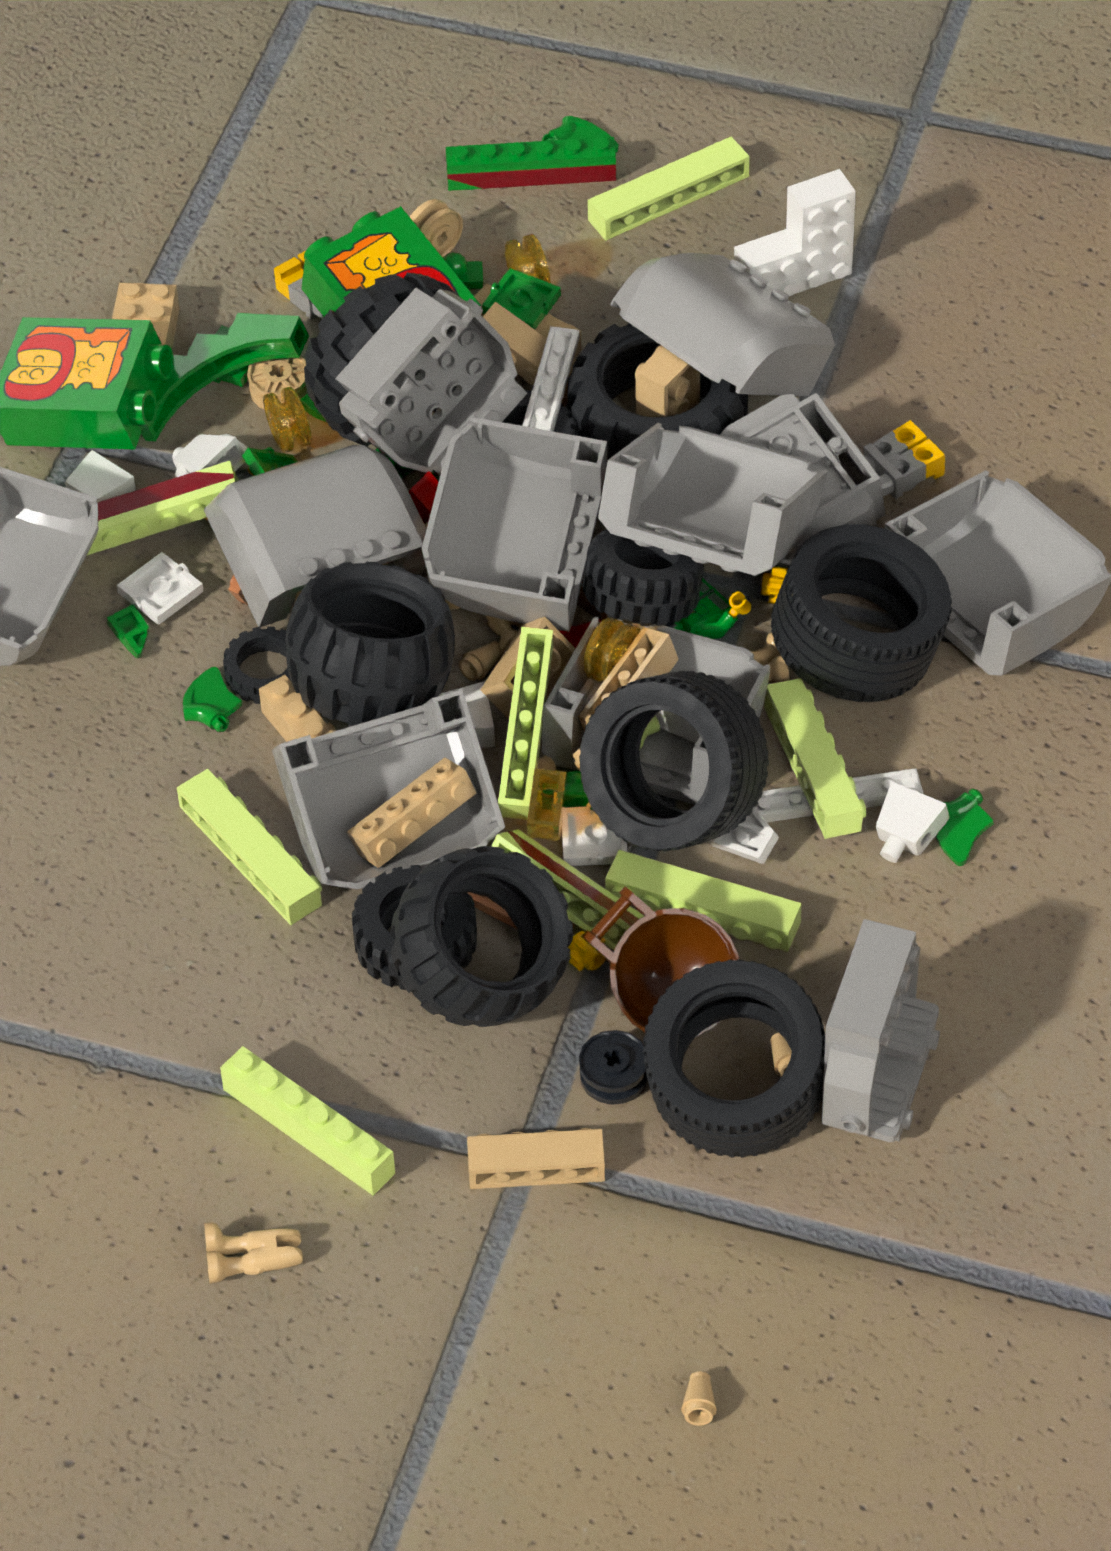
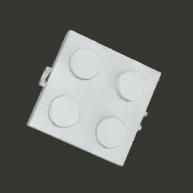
M163 552L117 584L118 593L158 625L204 592L203 583L189 573L185 564L181 563L178 565Z
M589 803L586 807L561 808L563 859L571 866L612 864L618 850L627 852V842L623 841L620 837L618 838L612 830L606 828V825L600 821L599 816L593 810H590L591 805Z

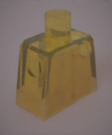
M534 769L527 819L529 837L560 840L566 799L567 772ZM544 789L555 790L553 795L543 793Z

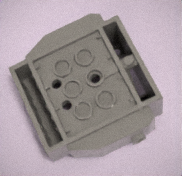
M415 288L335 378L348 391L339 402L341 414L355 427L353 432L366 443L370 441L381 453L398 465L425 473L430 471L440 477L449 440L456 433L459 434L469 423L470 417L502 422L527 394L514 380L517 371L508 342L481 316L483 309L472 299L465 301L451 291L439 289L433 297H430ZM457 385L456 390L452 392V388ZM437 408L436 412L432 415V411Z
M817 393L801 402L798 401L794 394L781 395L730 424L720 434L724 437L805 459L812 463L811 469L814 471H828L817 511L807 533L793 550L775 565L776 567L788 568L795 552L803 545L804 541L822 530L844 524H865L877 527L876 520L886 515L880 477Z
M867 919L863 920L826 1024L821 1120L823 1125L887 1142L899 1141L903 1129L909 1130L914 1111L910 1110L929 1051L930 1049L936 1050L940 1037V1031L935 1030L939 1007L934 1003L916 998L920 947L916 943V932Z

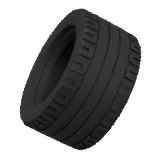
M844 524L827 528L810 536L795 552L772 610L771 632L777 650L785 663L800 679L815 689L836 698L855 702L884 701L896 698L910 691L926 674L951 617V592L946 577L937 563L921 547L906 537L875 526ZM842 593L872 601L886 610L895 619L900 630L890 633H876L856 628L834 615L825 605L822 596Z
M695 671L670 672L639 679L617 688L616 691H612L609 694V697L604 698L601 701V705L596 707L595 713L590 716L588 724H586L585 733L582 736L580 745L579 768L584 792L588 797L589 804L595 814L599 816L600 821L606 825V828L612 830L618 838H622L627 843H632L635 847H642L645 850L652 849L656 852L661 850L666 852L688 848L730 833L731 830L738 827V824L743 823L746 817L750 816L753 812V807L757 806L759 798L762 797V790L766 785V778L768 777L767 767L769 765V752L764 729L761 727L759 717H757L755 710L750 707L747 699L739 691H735L730 684H726L724 680L715 679V676L706 675L703 672L695 673ZM661 710L675 713L687 720L697 730L707 750L709 759L707 785L700 800L689 811L677 809L662 801L651 790L642 772L640 764L641 739L648 723Z
M741 959L708 963L704 967H697L693 971L684 974L680 980L674 981V984L665 990L666 993L661 995L658 1003L654 1005L653 1013L648 1017V1025L645 1027L646 1034L643 1039L644 1063L652 1098L658 1112L661 1113L662 1119L668 1123L669 1128L672 1131L675 1130L678 1137H683L686 1143L689 1145L693 1144L699 1150L704 1149L709 1154L714 1153L717 1156L728 1155L731 1158L735 1156L744 1158L748 1155L758 1156V1154H766L769 1150L779 1149L783 1144H788L793 1137L799 1136V1133L807 1128V1123L815 1118L814 1114L819 1111L820 1103L823 1099L825 1031L822 1018L818 1013L816 1004H813L810 995L805 993V989L802 986H798L796 980L788 978L786 973L778 971L777 968H770L764 963L760 964L756 963V961L747 962ZM730 1018L754 1019L771 1026L783 1036L791 1048L792 1054L786 1071L775 1085L758 1096L732 1101L711 1097L697 1089L687 1079L682 1071V1064L689 1045L701 1031L716 1022Z

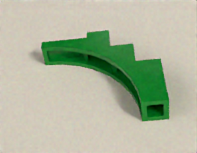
M237 313L233 324L229 327L228 335L197 333L192 345L188 348L187 356L173 355L174 366L172 375L168 380H161L155 395L157 402L155 421L151 426H144L141 433L145 441L156 442L164 426L179 407L215 379L235 369L256 362L277 358H300L309 337L300 316Z

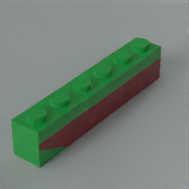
M614 137L445 147L448 191L616 181Z

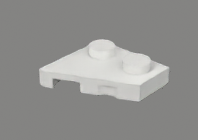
M753 807L751 815L747 816L743 823L738 824L736 829L709 841L713 847L764 864L779 837L757 809Z

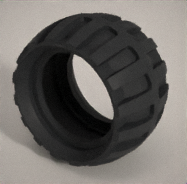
M366 561V563L353 564L346 562L331 569L325 568L319 571L314 579L311 578L292 609L285 639L287 668L296 693H300L303 703L310 709L314 708L321 712L322 716L328 719L346 722L350 726L421 706L430 699L439 696L452 668L455 652V632L449 605L446 603L444 594L440 589L434 588L428 579L419 574L415 575L405 571V568L393 565L392 567L378 564V562Z
M480 846L474 849L464 848L448 853L431 862L412 879L399 900V906L393 916L391 938L395 939V943L391 948L394 966L399 968L403 978L401 980L403 986L408 993L412 992L421 1002V1007L433 1015L440 1014L445 1016V1020L453 1024L462 1026L474 1024L479 1027L501 1025L526 1015L538 1007L552 993L556 984L563 976L570 959V949L568 947L573 939L572 921L568 920V903L563 893H559L552 882L554 878L545 869H539L530 862V858L518 852L505 853L504 849L500 847ZM470 892L488 897L507 912L517 927L522 947L519 970L512 980L507 982L484 981L464 971L450 956L441 935V911L449 894Z

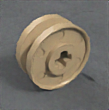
M428 200L418 206L410 215L413 222L442 257L453 250L461 237L463 230L462 217L441 200Z
M301 356L300 358H277L250 364L247 378L252 401L260 408L270 412H285L300 406V399L308 393L304 374L305 359Z

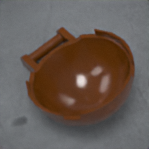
M624 886L619 892L622 896L590 932L586 930L581 937L611 963L610 982L613 995L621 1011L629 1021L645 1032V1027L648 1025V1017L652 1015L654 1005L658 1003L659 997L666 993L665 990L674 984V981L680 980L684 974L693 971L697 967L701 968L705 964L715 963V961L737 960L739 956L731 937L720 924L707 915L684 908L653 911L631 890ZM632 905L644 916L625 931L614 952H612L600 940ZM716 1022L708 1026L703 1031H701L697 1036L711 1030L719 1022Z

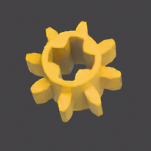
M773 567L772 573L764 572L761 595L769 596L768 603L775 604L788 568Z
M584 931L578 932L573 936L572 942L568 947L571 957L569 962L579 971L584 967L587 970H596L606 959L581 937L585 933ZM602 938L600 941L604 944L606 940Z

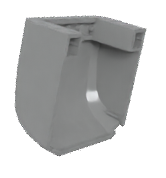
M683 253L650 259L632 273L610 304L621 309L619 315L624 320L709 379L717 383L724 379L737 386L736 393L794 394L795 396H809L835 347L830 328L810 315L811 310L799 303H792L788 300V294L779 289L770 288L767 286L768 281L756 274L751 275L745 271L747 267L736 260L730 261L723 255Z
M470 417L469 423L459 434L456 433L449 440L422 546L424 561L432 585L440 589L446 600L465 610L524 624L545 616L557 630L569 632L584 577L588 546L593 539L600 509L607 468V441Z
M657 423L608 460L598 518L610 534L634 540L635 544L639 546H655L662 548L665 553L670 555L682 554L692 557V560L697 563H713L720 565L723 570L728 572L741 571L755 576L773 568L793 550L807 533L817 511L828 471H814L811 469L812 463L805 459L693 427L679 426V431L664 430L662 424Z
M351 445L230 483L204 509L258 627L287 619L297 592L302 591L311 578L314 579L318 572L325 568L331 569L346 562L353 564L366 563V561L378 562V564L389 563V566L393 567L395 565L405 568V571L415 575L423 574L426 568L422 546L427 529L407 488L392 462L383 453L364 445Z
M0 467V666H10L32 657L41 646L96 539L99 530L98 501L96 497Z
M986 470L885 523L884 529L906 537L921 547L937 563L946 577L952 598L951 617L943 636L989 675L1002 676L1047 651L1079 629L1093 614L1111 582V573H1108L1104 565L1105 558L1102 551L1018 482L1008 478L1005 482L989 477V471Z
M594 617L543 706L542 753L547 757H551L557 766L580 771L574 765L575 760L572 757V754L580 749L582 736L585 733L578 717L584 709V694L580 693L592 672L605 675L610 674L643 627L670 635L679 659L670 672H703L706 675L715 676V679L724 680L726 684H730L735 691H739L747 699L748 704L755 710L759 718L766 695L770 666L768 664L763 666L754 660V654L743 647L667 626L652 624L646 627L640 626L637 623L630 625L623 623V620L617 619V621L598 622V617ZM660 727L659 732L646 737L643 747L640 749V764L645 780L655 794L696 805L704 793L709 776V759L701 736L694 743Z
M462 689L434 697L421 706L315 738H311L308 735L284 742L272 750L302 847L313 873L322 884L358 890L364 888L370 881L375 883V877L384 872L386 874L392 873L393 868L402 866V869H409L411 865H420L424 869L434 860L453 851L486 846L505 828ZM443 758L449 759L466 770L477 794L380 868H377L358 855L347 834L348 830Z

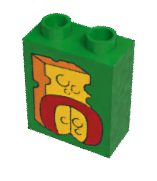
M401 206L382 216L377 211L370 212L355 223L350 233L335 241L330 236L322 237L312 243L304 254L305 262L301 289L323 317H325L330 309L336 311L345 302L343 297L359 286L366 289L375 284V279L390 274L404 278L407 272L423 274L450 286L460 298L465 301L472 299L481 307V304Z
M22 317L0 372V434L6 445L135 450L144 426H151L155 421L157 413L155 395L161 380H168L172 375L174 366L173 352L169 345H162L151 320Z

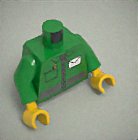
M702 578L697 607L685 619L682 618L674 624L668 622L665 626L710 639H721L738 620V614L744 615L750 612L751 603L739 591L733 593L728 601Z

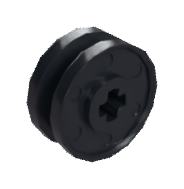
M610 1030L602 1031L592 1036L582 1046L579 1054L581 1085L587 1095L598 1102L615 1105L627 1103L637 1098L644 1091L648 1078L644 1063V1045L640 1039L629 1032Z

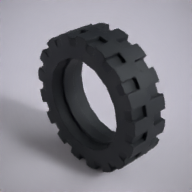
M267 626V629L255 627L252 628L253 631L240 633L239 638H233L229 643V649L226 648L224 651L223 666L226 683L230 686L232 693L235 695L239 694L244 701L253 700L255 704H261L259 688L283 675H286L291 681L288 668L282 674L268 679L252 678L240 670L242 662L258 652L271 651L286 657L285 639L287 630L281 629L279 631L272 626Z

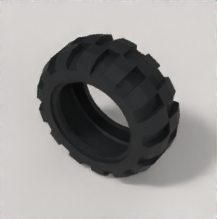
M407 272L404 278L390 274L375 279V284L366 289L359 286L343 297L345 302L336 311L330 309L318 324L320 332L317 337L310 338L305 353V382L308 396L314 402V406L332 430L337 431L341 437L367 447L370 444L373 445L370 441L366 443L353 432L355 427L341 414L339 402L348 391L335 378L415 288L430 297H433L439 289L451 291L459 296L450 286L423 274ZM457 385L452 388V392L456 390Z
M630 323L623 327L613 324L599 332L594 340V344L588 342L572 365L573 371L568 378V409L572 412V417L577 422L578 434L581 437L607 441V461L657 423H661L664 430L679 431V426H687L720 435L727 426L748 415V394L736 393L737 386L724 379L717 383L700 373V396L703 400L686 412L668 417H647L623 409L613 399L624 390L636 385L635 371L641 363H645L654 354L657 347L660 346L659 343Z

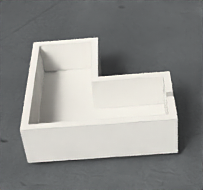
M840 169L788 186L786 229L735 246L734 260L744 264L747 267L745 271L751 275L756 274L768 281L767 286L770 288L779 289L789 296L852 274L856 191Z

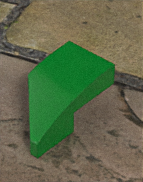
M134 604L107 617V624L127 650L138 659L143 653L149 633V625Z

